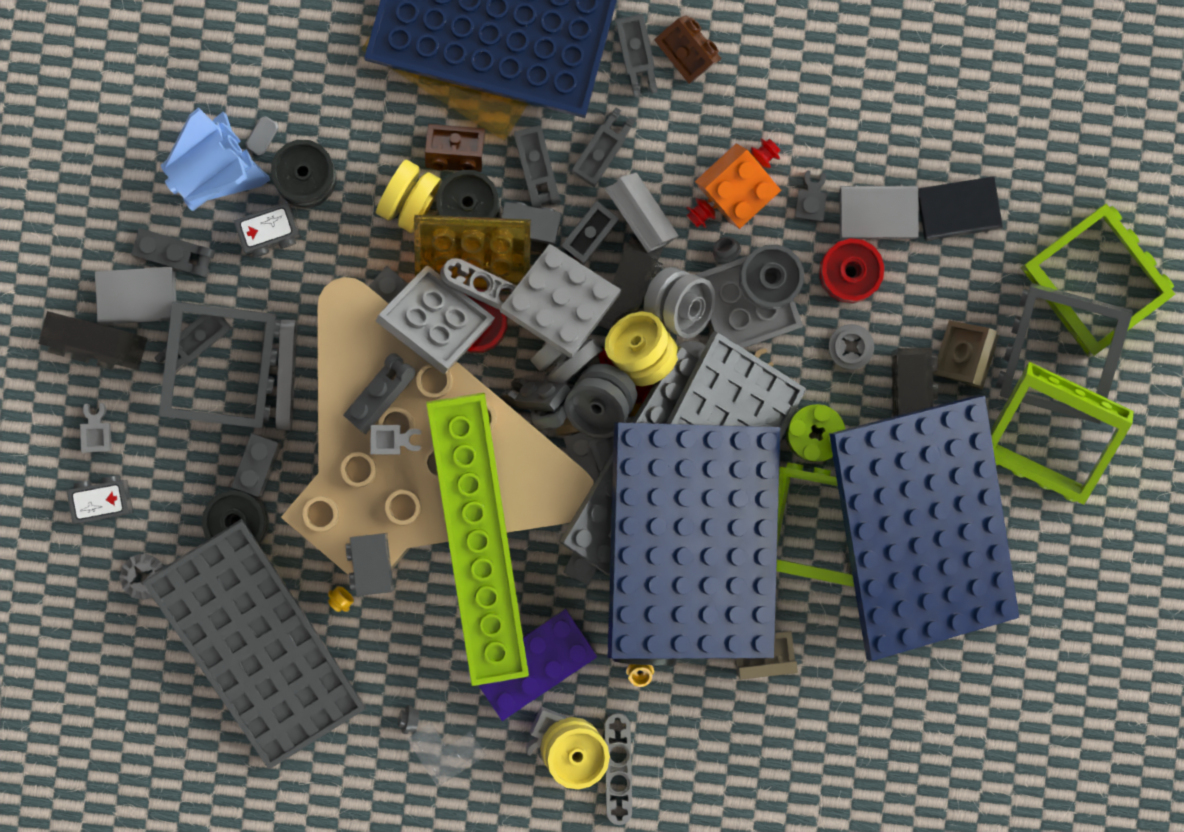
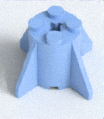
M200 108L189 114L167 160L160 165L163 172L168 176L165 183L169 190L174 194L179 192L183 196L185 204L192 211L207 200L262 187L270 181V177L251 159L247 150L242 152L238 145L241 141L232 131L228 117L224 112L212 121Z

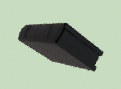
M995 176L918 188V204L925 241L943 240V238L981 232L987 233L988 231L999 230L1003 227Z

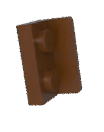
M686 15L674 21L654 41L688 84H690L712 65L718 63L721 57L718 55L719 50L711 40H707L700 32L701 27L698 22Z
M428 124L425 167L437 171L475 170L482 172L485 128Z

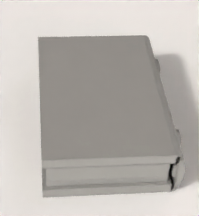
M637 172L620 177L616 183L605 188L647 253L666 246L679 236Z
M857 184L855 186H840V239L918 238V186H903L902 184L900 186H857Z
M160 267L95 272L97 320L99 325L170 321L172 301H177L175 268Z

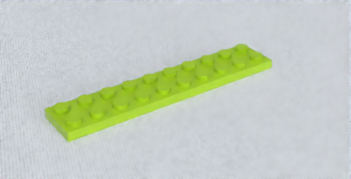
M485 393L428 401L426 405L471 685L476 686L528 677V666Z

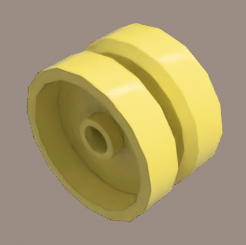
M406 159L399 166L386 187L377 206L376 214L390 221L400 213L398 226L412 234L429 211L442 180L427 172L416 182L420 173L419 166Z
M640 311L623 317L610 329L605 340V351L609 359L616 367L628 374L636 386L652 385L664 379L673 370L678 360V346L675 340L666 331L661 320L649 312Z
M569 717L559 720L548 728L542 738L540 747L542 760L556 782L566 788L579 790L590 787L598 782L608 769L610 755L607 744L593 724L582 718Z

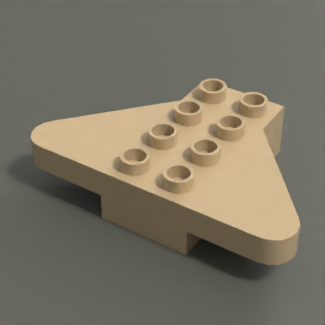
M342 277L331 281L324 287L319 296L317 308L318 474L281 516L284 521L348 575L354 572L353 562L347 561L346 543H350V537L387 533L391 569L398 564L412 547L448 542L426 402L477 393H485L506 532L553 526L572 521L594 484V480L581 466L458 362L444 375L378 324L376 319L387 307L388 303L365 283L356 278ZM396 353L403 359V363L412 366L416 373L411 382L374 425H401V434H405L410 429L421 430V434H414L410 437V443L413 446H421V450L411 451L405 446H401V455L370 454L371 429L365 435L345 418L343 414L384 367L385 359L390 354Z

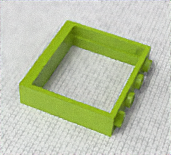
M1106 203L1020 268L1033 284L1058 290L1039 265L1103 217L1160 292V295L1132 315L1128 327L1129 330L1176 294L1172 290L1174 285L1169 277L1165 274L1161 275L1155 268L1157 263L1148 251L1143 252L1137 244L1140 242L1137 235L1131 229L1126 230L1120 222L1122 216L1113 206L1109 207ZM1045 300L1088 357L1095 356L1110 345L1114 330L1097 342L1071 306Z
M1029 362L990 430L995 463L1011 470L1018 477H1026L1035 481L1043 489L1054 490L1071 502H1079L1085 505L1133 423L1134 411ZM1029 387L1116 428L1083 485L998 445L1001 436Z
M787 462L786 468L779 466L777 547L791 477L838 486L836 477L830 476L831 470L814 467L813 473L803 471L804 465ZM777 559V572L854 587L851 573Z

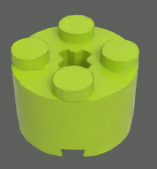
M819 404L809 405L794 413L786 430V440L789 448L797 457L810 462L825 461L833 457L829 433L844 430L845 425L840 415L832 408ZM812 426L822 430L819 441L816 438L811 439L809 437V434L812 432Z

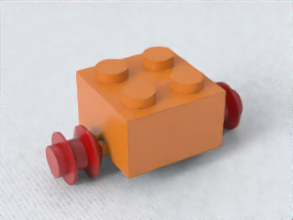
M761 138L762 146L758 149L751 147V153L736 143L695 181L697 186L708 197L706 201L696 198L697 206L694 209L686 207L689 212L686 217L696 228L700 225L706 228L705 221L708 218L715 220L714 209L717 208L729 223L740 229L782 191L763 169L771 168L769 161L773 158L780 160L778 153L781 150L771 139L765 141Z

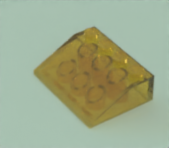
M414 215L415 277L427 265L440 275L442 266L450 259L457 258L517 286L531 269V219ZM454 266L451 270L448 269L452 272L451 277L453 279L461 276L457 273V267ZM471 273L467 274L464 277L466 278V280L463 282V284L466 285L468 278L472 275ZM478 277L474 279L473 285L475 289L487 290V283L483 278Z

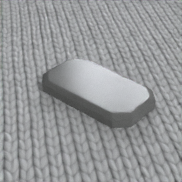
M266 116L261 117L245 142L246 149L257 156L263 155L279 129L278 124Z

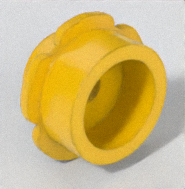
M337 586L333 591H328V603L335 611L348 612L350 610V605L354 602V599L345 588Z
M629 664L626 669L628 680L637 687L647 686L652 680L654 667L652 665Z

